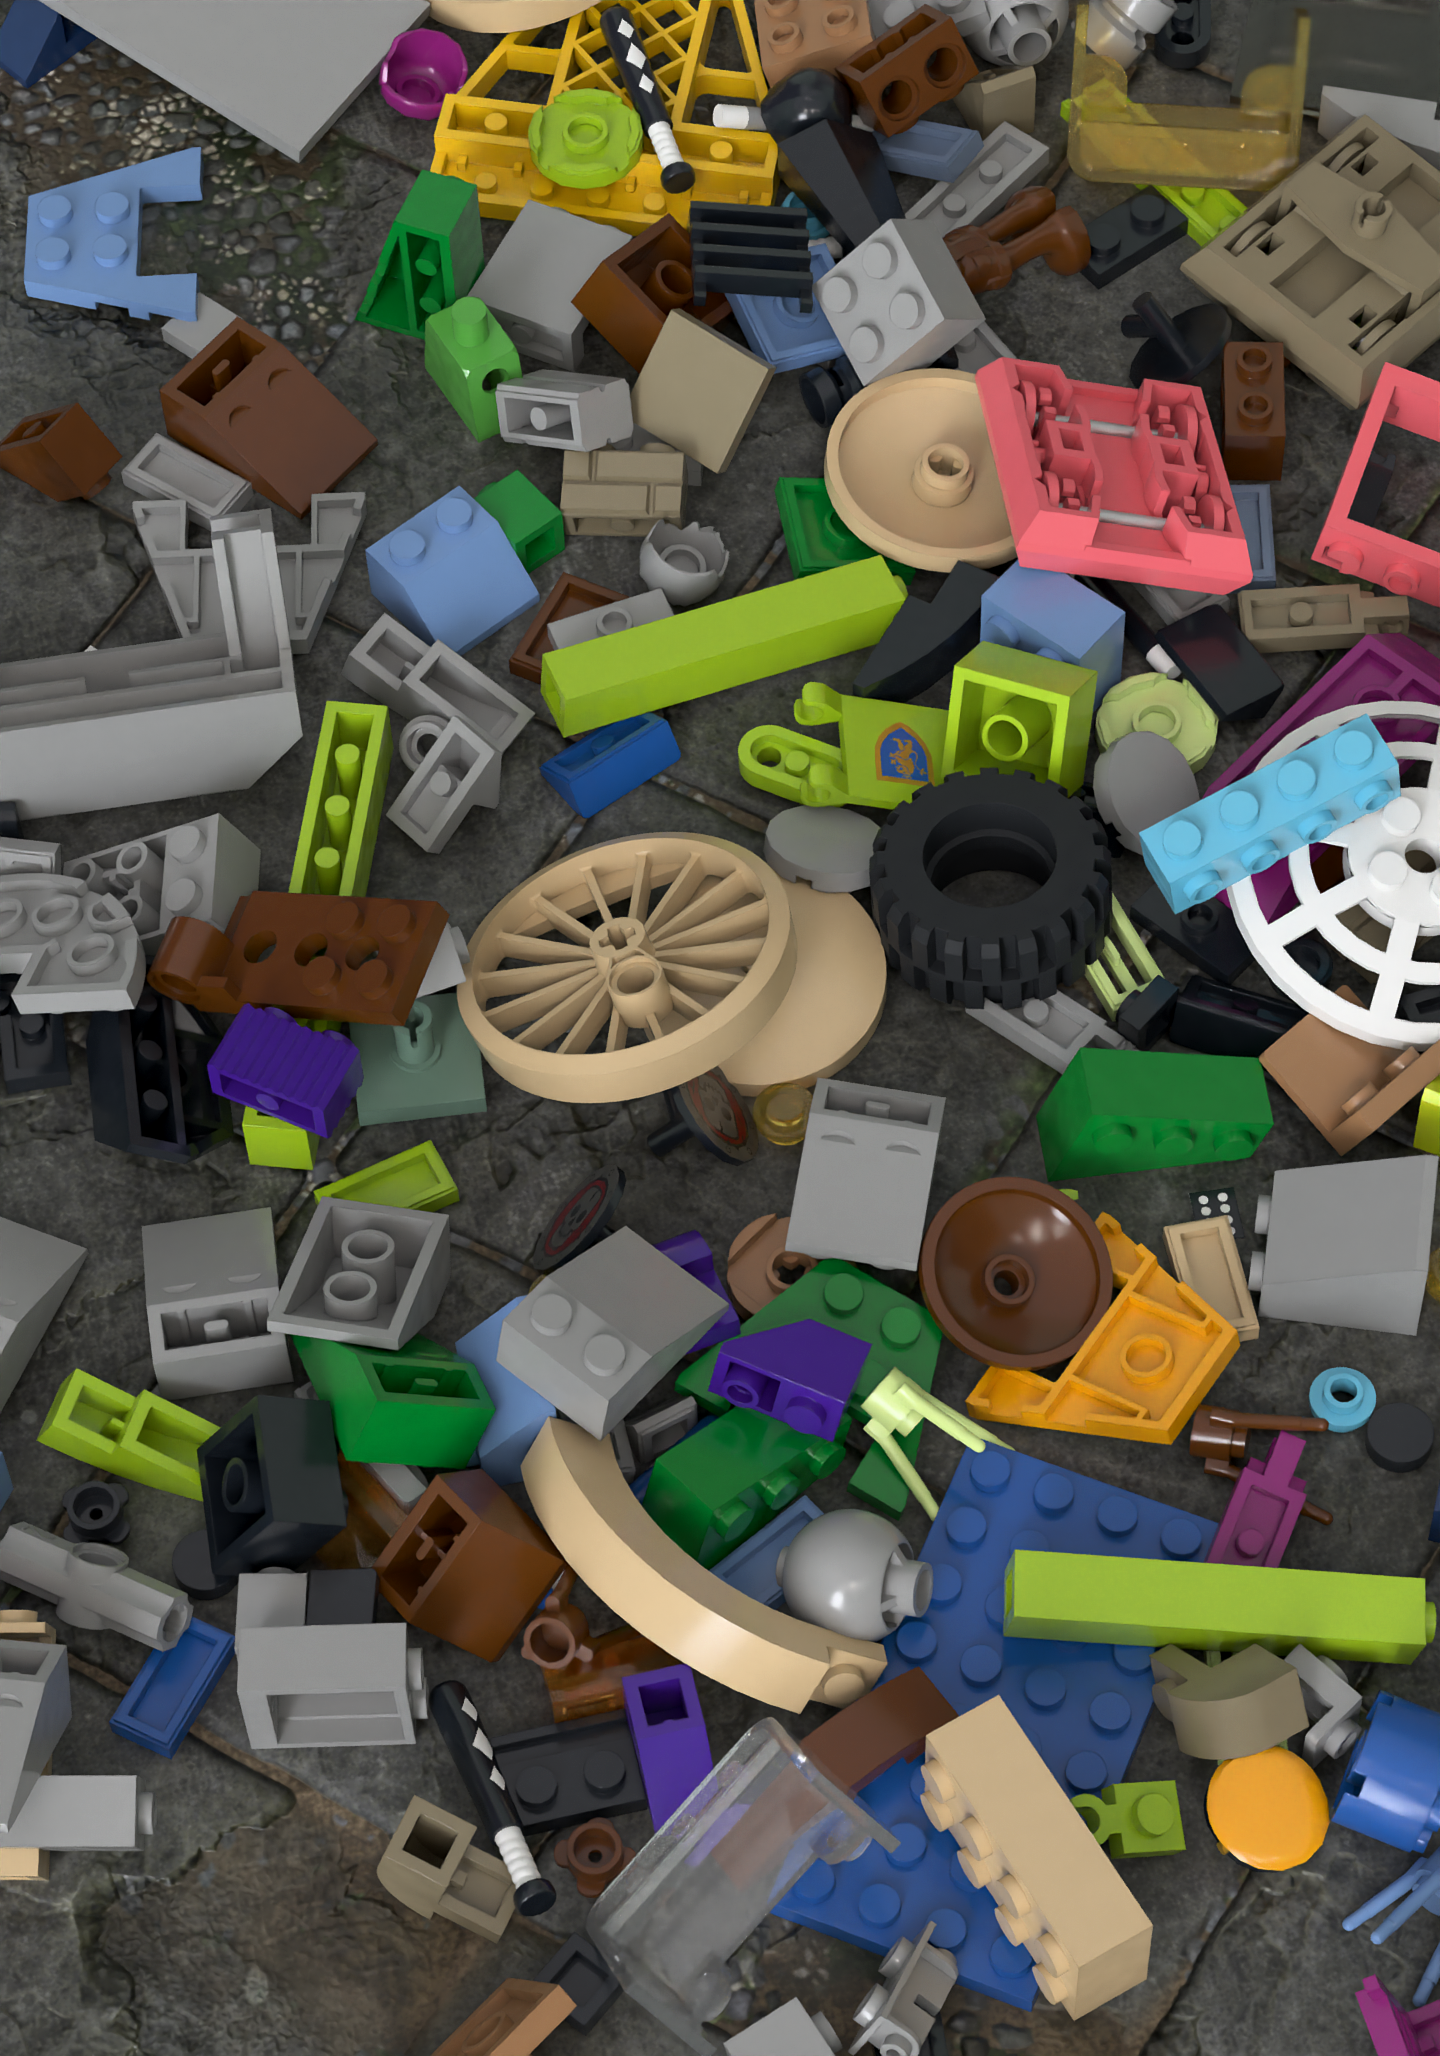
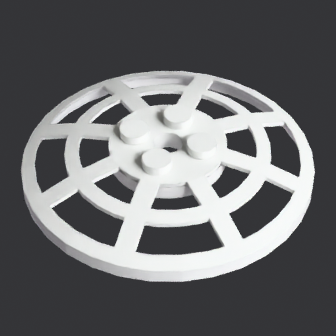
M1378 701L1351 705L1318 716L1287 734L1261 759L1253 772L1290 754L1311 738L1316 737L1318 739L1339 728L1340 725L1367 713L1370 719H1418L1439 724L1435 745L1425 742L1401 741L1386 743L1396 760L1416 759L1432 762L1427 787L1401 788V796L1390 801L1380 810L1356 819L1354 823H1349L1335 830L1329 836L1319 841L1344 847L1342 863L1346 879L1344 882L1321 894L1316 886L1310 866L1309 844L1289 853V872L1301 906L1268 925L1259 907L1251 875L1227 887L1226 890L1236 924L1252 955L1275 985L1302 1009L1336 1030L1366 1042L1401 1050H1407L1410 1046H1413L1417 1051H1425L1440 1039V1023L1411 1022L1394 1017L1404 982L1417 985H1440V963L1411 960L1417 936L1440 935V706L1410 701ZM1411 850H1421L1428 853L1436 863V870L1430 873H1421L1414 870L1407 863L1405 853ZM1359 904L1371 917L1391 928L1386 951L1377 950L1356 937L1340 923L1336 916ZM1317 928L1320 934L1344 956L1365 969L1379 974L1369 1010L1349 1003L1320 985L1294 962L1283 947L1312 929Z

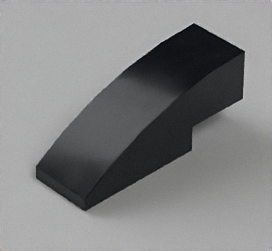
M958 560L931 603L908 595L854 680L853 696L904 704L929 689L953 670L954 665L980 643L981 597L1000 577Z

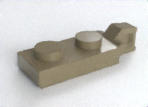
M1359 583L1243 590L1237 593L1239 629L1259 653L1353 648L1367 634L1402 633L1406 637L1408 636L1410 616L1407 595L1375 597L1374 592L1360 591Z

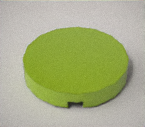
M591 88L565 91L555 96L553 104L547 106L544 110L542 105L533 114L528 129L531 159L542 175L561 186L579 189L603 187L624 178L638 164L644 147L640 115L632 107L631 111L629 107L622 104V98L612 92Z

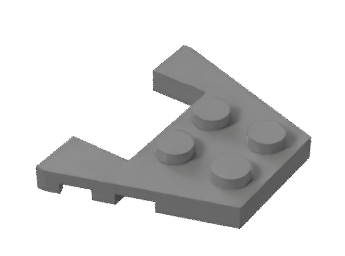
M365 492L312 494L311 543L277 546L292 654H309L366 518L367 501ZM186 499L133 501L132 510L135 524L179 637L187 638L226 632L213 548L188 549L189 511Z

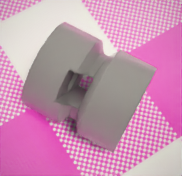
M1089 0L1073 19L1071 27L1083 42L1105 61L1122 71H1127L1147 47L1145 34H1158L1177 12L1178 7L1174 0Z

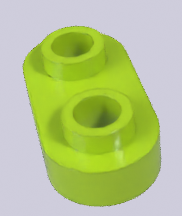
M763 725L756 727L743 736L738 746L739 771L746 782L756 788L802 805L805 804L800 797V785L804 780L809 781L808 771L812 765L816 763L828 764L842 772L840 748L780 726ZM773 761L778 763V765L767 767L762 765V763ZM847 803L836 804L831 806L840 808Z

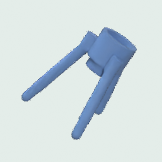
M1440 1846L1428 1859L1420 1857L1404 1875L1346 1917L1342 1922L1343 1928L1346 1931L1356 1929L1410 1889L1413 1892L1371 1933L1370 1938L1374 1944L1383 1943L1421 1906L1431 1913L1440 1916ZM1440 1942L1413 1996V2004L1417 2007H1422L1426 2004L1440 1978Z

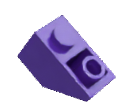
M812 1319L729 1340L723 1343L719 1351L708 1391L726 1398L730 1403L738 1407L751 1408L785 1422L796 1431L814 1434L833 1442L860 1383L872 1344Z
M684 1663L622 1677L627 1722L655 1837L712 1824L722 1813L706 1726L691 1667Z

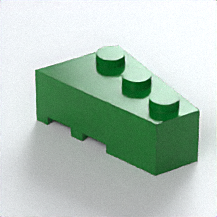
M422 169L393 222L379 257L378 266L369 282L366 296L355 320L425 340V321L429 316L452 306L458 299L467 297L485 269L476 184L465 182L455 176H444Z
M1083 1047L1079 1048L1036 1115L1048 1182L1250 1158L1274 1125L1262 1064L1259 1058Z
M736 1406L656 1458L642 1507L671 1540L709 1571L761 1530L817 1479L826 1478L841 1464L846 1455V1448L843 1445L853 1418L847 1413L845 1414L833 1442L814 1434L796 1431L787 1423L751 1408Z

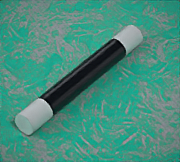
M1070 574L1073 579L1125 611L1124 636L1158 673L1168 674L1167 679L1171 680L1180 675L1181 671L1155 639L1156 633L1107 579Z

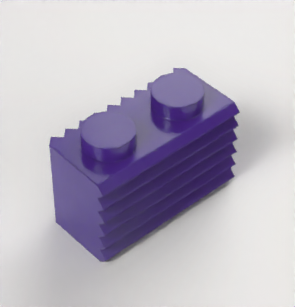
M249 1003L242 1006L207 1064L213 1093L327 1139L332 1137L334 1128L338 1127L340 1118L344 1116L346 1108L350 1106L352 1097L356 1096L357 1089L362 1086L364 1079L360 1050L346 1036L332 1030H324L322 1033L319 1031L313 1032L307 1026L301 1027L298 1025L293 1017L278 1008L267 1007L263 1011L261 1008L255 1009Z

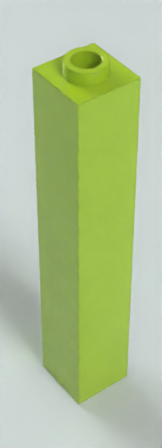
M882 555L874 556L544 653L542 655L541 694L563 738L876 645L907 599L908 592L902 578L891 574Z
M1016 1549L1004 1572V1637L1165 1647L1173 1644L1179 1649L1239 1653L1256 1643L1278 1656H1288L1301 1644L1315 1657L1323 1655L1329 1659L1411 1665L1426 1646V1643L1433 1642L1436 1630V1608L1434 1602H1426L1425 1578Z

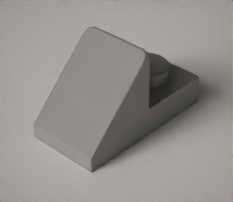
M453 715L386 813V816L426 852L440 854L473 804L493 809L498 806L502 753L460 716Z

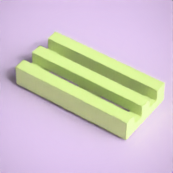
M1112 893L1113 919L1111 926L1146 983L1139 987L1137 986L1114 944L1106 936L1104 938L1105 947L1100 955L1123 993L1118 994L1098 959L1090 966L1085 964L1084 975L1112 1022L1116 1021L1115 1017L1120 1005L1132 991L1137 989L1142 992L1157 975L1163 978L1164 976Z

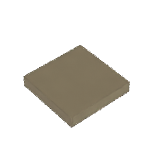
M680 308L672 309L630 394L633 422L679 451L685 452L687 456L717 474L726 472L777 367Z

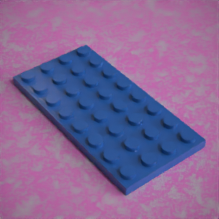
M983 1440L986 1448L981 1453H977L966 1446L917 1561L929 1563L933 1570L934 1580L930 1604L922 1617L906 1615L901 1624L882 1639L881 1644L884 1645L888 1664L871 1691L919 1666L959 1716L999 1695L1068 1799L1081 1794H1091L1102 1800L1101 1789L1112 1784L1124 1783L1155 1707L1152 1696V1686L1155 1684L1149 1655L1163 1647L1004 1637L1005 1568L1015 1549L1203 1563L1219 1523ZM925 1752L909 1764L903 1758L898 1760L794 1842L795 1848L790 1851L768 1901V1911L770 1914L884 1957L901 1936L912 1942L930 1921H933L937 1925L927 1943L934 1948L946 1949L955 1956L959 1973L955 1984L1032 2012L1041 1990L1032 1971V1967L1036 1965V1962L1023 1943L1014 1946L1007 1939L995 1916L994 1909L998 1907L997 1902L985 1885L979 1889L973 1886L963 1871L957 1856V1851L961 1847L949 1829L940 1832L935 1828L923 1808L920 1795L925 1792V1780L921 1772V1766L925 1764ZM1079 1814L1084 1823L1086 1824V1826L1088 1827L1085 1818L1081 1814Z

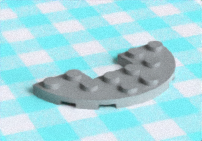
M48 873L0 875V974H22L11 994L20 1014H62L65 1012L135 1009L145 980L146 958L143 944L133 921L120 901L109 892L104 896L92 892L88 889L84 880L65 875Z

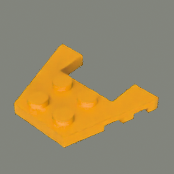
M1102 1212L1094 1223L1103 1236L1108 1248L1113 1271V1287L1122 1291L1056 1382H1052L1030 1371H1012L990 1366L965 1400L969 1416L977 1420L1171 1445L1241 1346L1238 1331L1184 1281L1178 1283L1158 1265L1157 1257L1142 1243L1137 1246L1122 1232L1121 1225L1111 1215Z

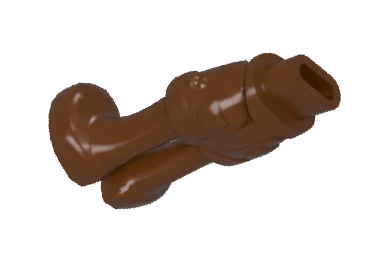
M1029 186L1015 192L1006 202L1002 213L979 227L973 225L960 226L942 237L973 296L1006 287L1012 279V272L1042 255L1049 268L1058 275L1072 276L1084 270L1089 264L1091 257L1090 238L1077 211L1070 205L1056 210L1055 194L1043 186ZM1010 236L1013 238L1002 245L1000 244L1001 241Z

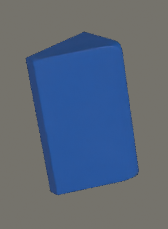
M648 712L601 726L543 763L539 769L542 776L571 808L586 819L677 762L681 757V752L668 721Z

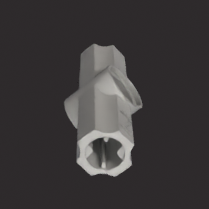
M24 1521L9 1526L6 1535L0 1541V1580L57 1604L56 1615L70 1625L90 1630L110 1628L162 1652L176 1647L180 1637L190 1626L194 1606L188 1601V1593L129 1568V1557L114 1547L87 1542L74 1544Z

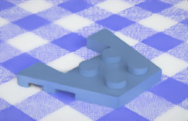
M192 147L30 195L28 198L24 284L27 296L95 310L98 308L99 303L128 308L130 317L150 320L154 313L188 322L197 321L198 293L200 292L197 273L140 276L143 204L203 200L204 161L201 147Z

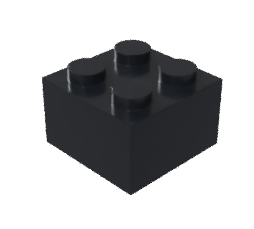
M256 1395L197 1449L212 1574L239 1576V1574L258 1573L260 1570L269 1567H282L295 1571L347 1527L346 1519L349 1503L347 1494L341 1487L338 1465L340 1445L334 1434L330 1401Z

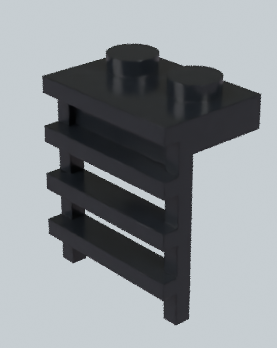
M690 201L686 231L689 233L693 306H705L706 292L799 298L800 313H812L813 273L810 272L811 251H808L807 209Z

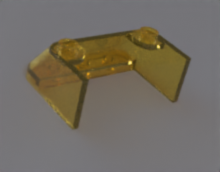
M1076 0L1070 77L1067 158L1070 167L1079 177L1094 182L1268 192L1298 167L1311 17L1306 8L1294 7L1290 65L1266 64L1255 68L1244 80L1240 108L1126 102L1127 76L1122 65L1108 55L1086 53L1089 1Z

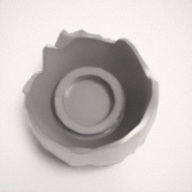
M664 519L657 521L645 537L640 549V576L646 582L649 591L662 588L668 603L672 606L681 605L684 607L701 602L716 592L724 579L729 559V551L727 549L724 550L720 533L715 532L712 526L700 528V524L696 521H693L682 530L674 524H665Z

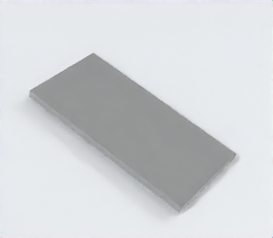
M39 0L298 163L380 72L382 62L390 51L394 38L403 32L418 29L430 15L431 5L426 0Z

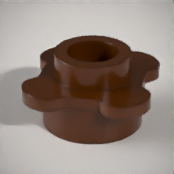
M602 1817L593 1818L588 1823L577 1827L568 1839L559 1841L554 1849V1860L557 1866L567 1868L577 1880V1891L587 1898L601 1896L604 1893L606 1884L619 1875L628 1876L632 1874L637 1866L636 1852L632 1848L622 1845L621 1838L614 1829L613 1823ZM594 1852L602 1855V1859L597 1863L589 1860V1856Z

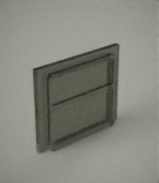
M1251 0L1245 31L1241 34L1242 44L1230 94L1231 104L1319 116L1323 85L1437 102L1438 109L1440 99V0Z

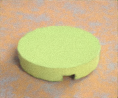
M1149 672L1130 676L1109 689L1102 699V706L1097 712L1095 740L1101 754L1107 751L1112 741L1123 735L1140 731L1153 732L1168 739L1183 754L1194 774L1205 766L1215 751L1218 717L1188 680L1183 678V683L1176 680L1167 679L1168 674Z

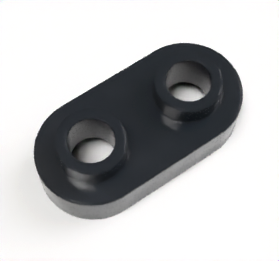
M1174 0L1178 7L1177 12L1158 34H1153L1154 52L1156 57L1169 67L1177 69L1193 68L1203 63L1210 52L1211 0Z

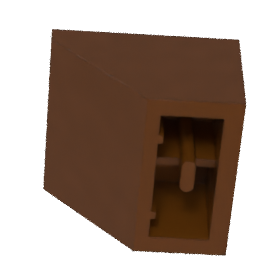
M483 1469L437 1474L371 1568L380 1577L379 1592L408 1623L492 1663L500 1660L565 1570L568 1562L550 1537Z

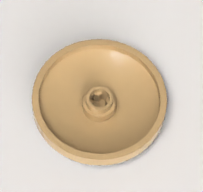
M940 368L915 369L893 374L871 383L854 395L841 409L831 427L824 459V479L831 503L841 520L861 541L882 555L899 563L928 571L950 573L958 560L984 570L1017 558L976 386V374Z
M774 871L780 879L788 898L797 938V963L789 990L773 1017L743 1048L717 1065L723 1071L728 1082L737 1088L741 1096L764 1097L783 1095L816 1085L817 1077L828 1079L846 1067L857 1057L874 1034L882 1017L886 1002L887 966L885 951L873 920L861 904L848 892H820L811 889V880L797 876L795 884L782 878ZM707 875L684 909L715 887L724 878ZM747 893L717 917L757 902L760 899L753 893ZM768 925L728 942L764 938L767 934ZM753 965L712 971L745 977ZM678 989L708 1010L724 999V997ZM672 1009L671 1013L659 1022V1026L665 1036L691 1022ZM643 1028L650 1041L655 1040L650 1028Z

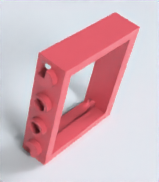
M1385 362L1365 410L1311 560L1338 569L1339 573L1351 574L1386 587L1394 594L1407 595L1440 608L1439 552L1347 518L1382 421L1440 442V382Z

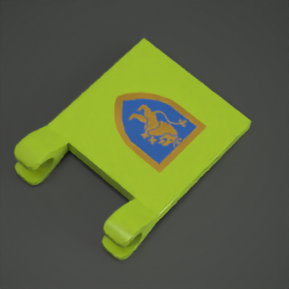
M809 682L804 685L802 699H797L793 705L796 721L799 724L809 726L838 722L842 772L831 765L816 763L810 767L808 771L809 781L804 780L800 785V797L805 805L825 807L849 803L894 810L903 800L909 804L912 803V793L929 782L934 787L944 783V780L941 779L949 710L842 695L829 686L818 682Z

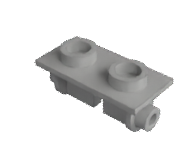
M930 1921L912 1942L901 1936L883 1959L878 1969V1972L887 1977L883 1986L876 1983L866 1994L853 2015L852 2019L859 2023L861 2027L848 2050V2053L854 2056L868 2041L880 2049L881 2056H918L921 2046L935 2021V2018L932 2016H935L942 2008L959 1974L956 1958L950 1951L943 1948H934L927 1943L937 1925L933 1921Z

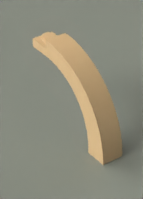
M548 1416L520 1465L527 1493L543 1527L565 1560L588 1587L615 1613L653 1643L700 1673L738 1692L782 1709L801 1714L809 1699L845 1709L857 1699L870 1693L888 1664L884 1645L868 1640L846 1637L832 1630L795 1619L748 1597L719 1579L685 1553L648 1515L622 1475L615 1458L610 1434H607L602 1441H599L578 1424Z

